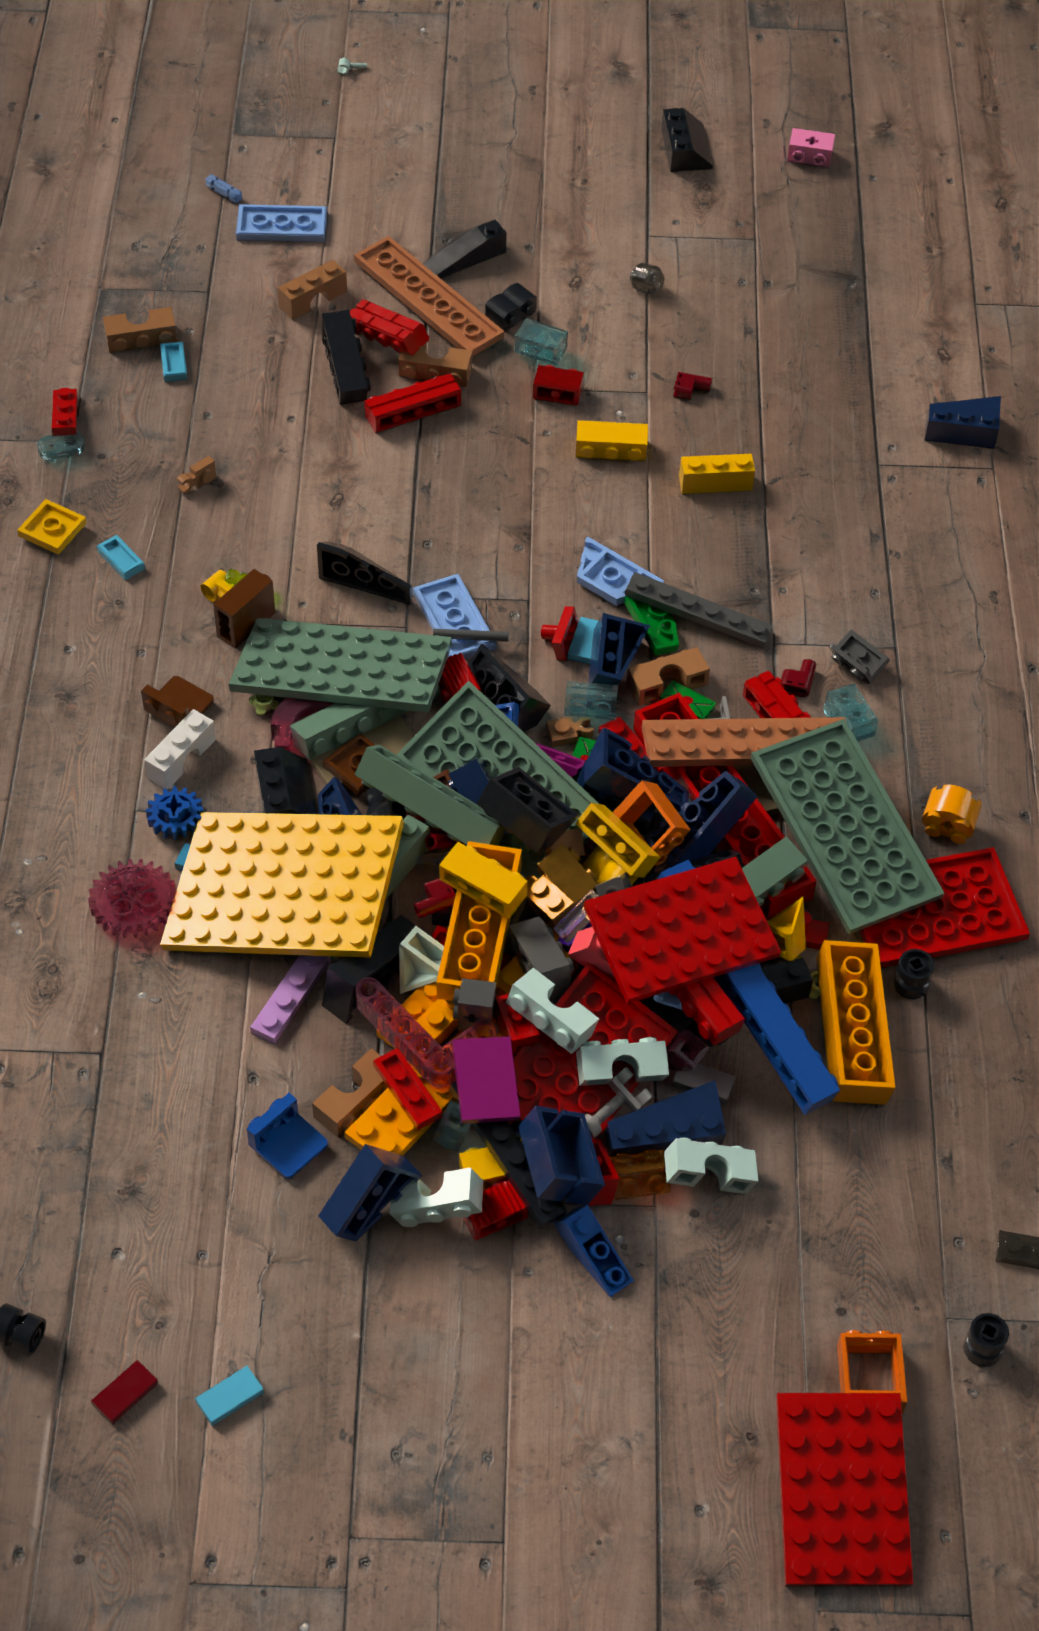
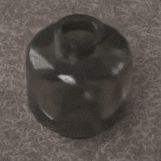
M640 263L631 271L630 281L633 289L637 292L655 294L663 287L664 274L661 268L656 265Z

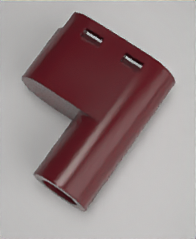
M678 372L673 396L691 399L694 389L710 392L713 378Z
M804 659L800 671L792 669L783 670L781 681L788 694L799 697L809 696L817 666L816 662L811 659Z
M429 825L431 834H428L425 838L426 848L429 850H448L456 845L457 841L449 838L447 832L441 828L437 829Z
M440 878L424 884L428 898L414 903V909L418 918H423L453 906L456 894L450 885L445 884V882L443 883Z

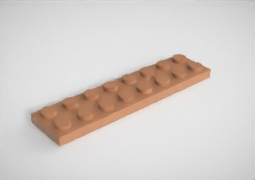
M387 236L354 255V262L456 348L471 350L472 357L504 338V331L391 237Z
M845 717L643 720L642 732L647 757L650 759L652 767L754 765L750 758L752 752L845 719Z

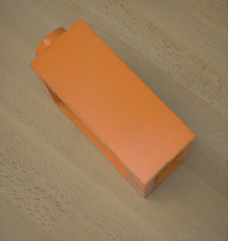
M641 781L613 813L647 844L634 826V822L654 803L670 825V828L651 847L660 856L654 867H657L666 860L667 855L674 847L683 842L690 828L658 784Z
M858 1330L840 1333L837 1344L840 1393H901L903 1414L907 1405L901 1334H892V1332L886 1330L876 1333H862ZM848 1353H890L893 1390H851Z

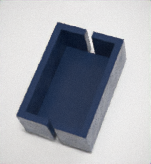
M535 1106L518 1128L537 1198L559 1202L564 1198L566 1203L588 1205L605 1186L585 1114L566 1110L558 1113V1109Z

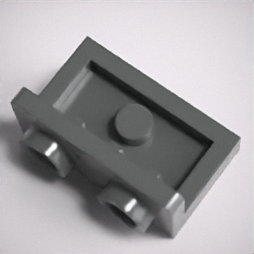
M852 629L837 645L832 643L829 646L833 654L831 658L840 666L846 664L851 668L850 673L860 681L864 678L871 683L890 662L886 655Z

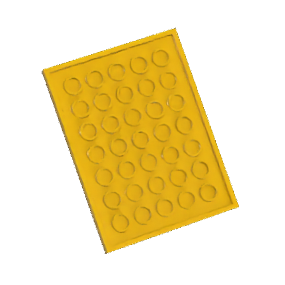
M200 813L202 818L197 822L160 943L163 950L371 958L404 826L402 816Z

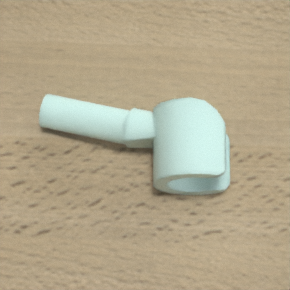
M345 57L339 60L338 73L341 75H346L349 69H367V63H353Z

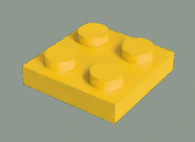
M45 499L18 528L17 532L18 537L59 555L87 522L85 516Z

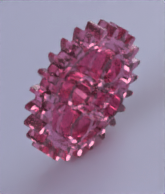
M129 859L128 864L125 866L121 861H118V868L114 869L109 865L108 874L99 872L100 880H93L94 888L89 889L90 897L88 898L91 915L95 917L96 924L102 923L104 931L111 928L113 936L122 931L123 938H126L129 932H132L134 938H137L139 931H142L146 936H148L149 928L158 931L157 923L167 924L166 916L169 917L170 912L173 910L172 904L176 903L175 894L177 891L174 880H171L169 872L163 873L162 866L154 869L153 861L149 862L146 866L143 864V859H140L137 864H133L132 859Z

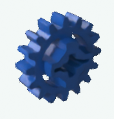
M176 786L173 787L172 792H168L164 788L163 795L155 793V801H148V809H146L148 826L153 827L154 834L162 832L164 839L168 835H172L173 840H177L179 834L187 838L188 831L195 832L197 822L202 818L200 813L204 812L202 800L197 799L195 792L188 794L185 787L181 792L177 790Z

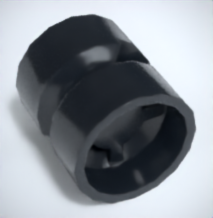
M910 949L902 953L894 977V987L900 996L914 1000L923 997L927 993L934 972L935 963L933 958L927 952L920 949Z
M7 1303L3 1304L0 1307V1344L6 1347L12 1344L14 1350L28 1356L32 1355L37 1350L44 1336L46 1319L30 1312L24 1315L22 1309Z
M983 1313L976 1316L970 1325L963 1345L964 1353L968 1360L981 1367H990L1000 1360L1010 1335L1009 1327L1005 1320L992 1313Z

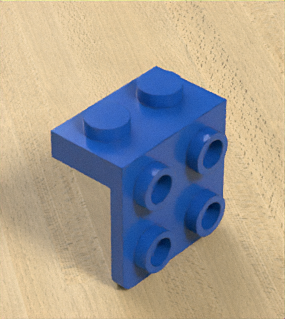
M290 1093L286 1094L282 1099H276L271 1104L269 1110L261 1117H255L247 1128L249 1146L285 1179L293 1178L328 1146L327 1139L298 1114L297 1099Z

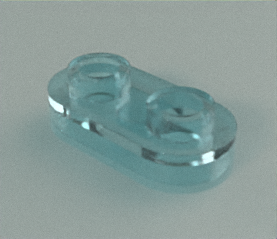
M77 432L76 435H49L42 437L37 442L38 454L41 458L47 460L78 455L85 450L84 436Z

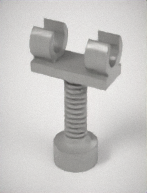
M627 1067L608 1083L617 1095L594 1116L585 1115L592 1139L602 1132L601 1123L624 1103L634 1112L653 1097L645 1088L634 1098L623 1086L634 1075Z

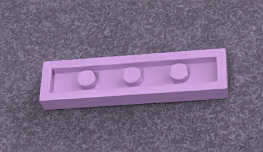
M299 955L251 1025V1033L275 1044L331 962V956Z

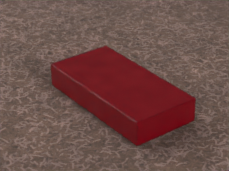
M136 1360L95 1396L91 1403L113 1425L159 1384L158 1379Z

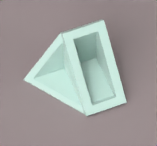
M417 926L399 945L400 994L437 981L444 946Z

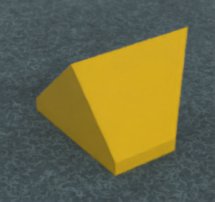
M802 897L767 921L782 952L780 957L787 961L796 959L806 949L804 901Z

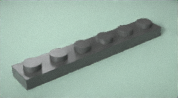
M636 572L633 573L624 594L760 648H764L773 626Z

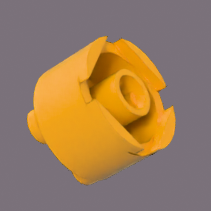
M948 784L943 785V788L936 790L937 786L931 790L922 817V822L926 827L925 833L931 837L946 836L956 844H964L974 833L982 808L980 799L978 798L976 801L972 798L973 793L960 786Z

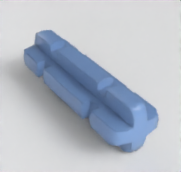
M213 174L206 177L207 187L214 189V191L229 198L234 203L242 200L243 197L240 190Z

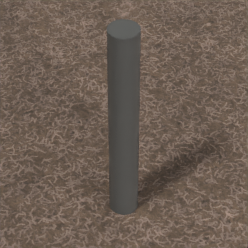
M433 629V635L452 637V639L508 642L509 632Z

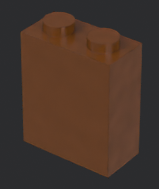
M253 569L213 604L218 638L236 649L249 637L256 619H270L275 614L273 580L268 575Z

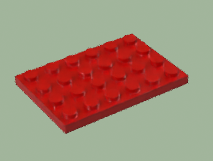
M994 847L927 859L926 862L945 893L943 897L859 930L864 943L878 944L881 968L898 965L902 953L910 949L923 950L932 958L1028 940L1030 936L1026 922Z
M737 857L585 900L583 904L626 1004L778 958L782 953Z
M591 963L585 966L555 1005L559 1008H569L578 1002L599 1018L592 1036L586 1042L600 1041L601 1045L612 1044L611 1042L614 1040L628 1039L629 1043H640L639 1040L642 1038L654 1037L657 1041H665L667 1047L678 1033L675 1028L640 1001L626 1004L618 984ZM538 1029L540 1034L539 1042L524 1045L513 1059L520 1110L519 1121L521 1122L535 1106L558 1109V1113L566 1110L594 1116L617 1095L608 1084L579 1086L576 1057L578 1049L571 1054L540 1029ZM616 1061L612 1064L613 1078L625 1067L633 1074L634 1070L630 1064L624 1061ZM634 1074L623 1086L632 1094L640 1082H635ZM620 1108L601 1123L602 1132L607 1127L608 1121L613 1119Z
M777 1393L776 1409L785 1586H912L913 1570L901 1393Z

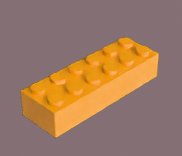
M468 841L467 846L475 848L479 854L488 859H495L502 867L511 872H521L522 849ZM459 890L456 892L436 981L437 999L453 1001L455 988L460 989L462 978L496 982L497 987L511 917L508 919Z
M824 940L816 961L828 1072L836 1078L840 1089L833 1101L886 1105L896 1087L878 944Z

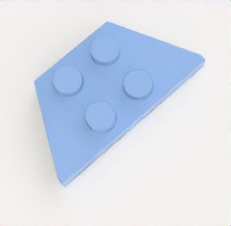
M590 537L585 539V547L577 574V583L617 606L624 603L626 597L624 594L634 572L664 583V580Z

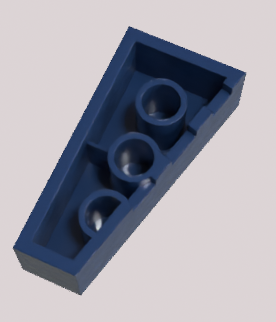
M727 771L722 773L699 792L700 796L693 802L688 801L680 807L681 811L679 814L690 828V831L684 837L683 842L674 847L667 855L665 862L670 867H673L686 860L692 861L708 856L758 796L743 781ZM666 820L660 823L661 827L653 834L649 832L643 837L651 847L670 828Z
M716 1080L608 1121L605 1136L610 1159L664 1153L676 1138H689L691 1141L715 1142L718 1145H722L726 1136Z

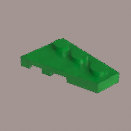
M626 596L624 604L634 621L650 625L644 638L654 655L676 652L679 647V640L672 613Z

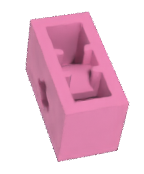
M793 128L787 161L830 167L835 134Z

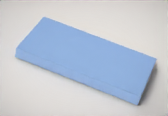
M239 204L236 240L325 242L327 206Z
M459 574L413 588V595L432 630L490 631ZM452 639V647L448 657L460 652L465 659H468L474 655L481 644L491 651L496 650L497 642Z

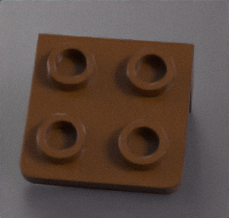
M173 676L159 691L148 684L141 690L144 710L174 728L193 709L203 714L214 702L213 695L180 676Z

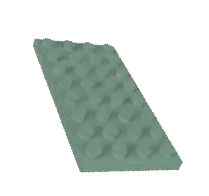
M258 618L229 681L230 692L429 712L452 647V637Z
M470 681L396 754L431 777L446 769L453 772L476 758L484 759L487 765L485 769L490 778L520 767L579 815L577 820L591 803L599 804ZM576 821L567 830L579 829L575 824ZM582 831L583 845H585L591 838ZM510 833L502 837L498 846L522 849V868L520 874L524 878L531 875L536 876L538 879L542 877L537 871V864L548 856L546 855V849L536 853L528 849L524 842L514 834Z
M845 719L752 752L750 757L848 935L943 897L944 891Z

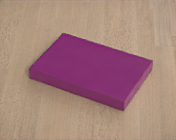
M510 1036L453 1039L452 1046L461 1124L519 1121L520 1110Z

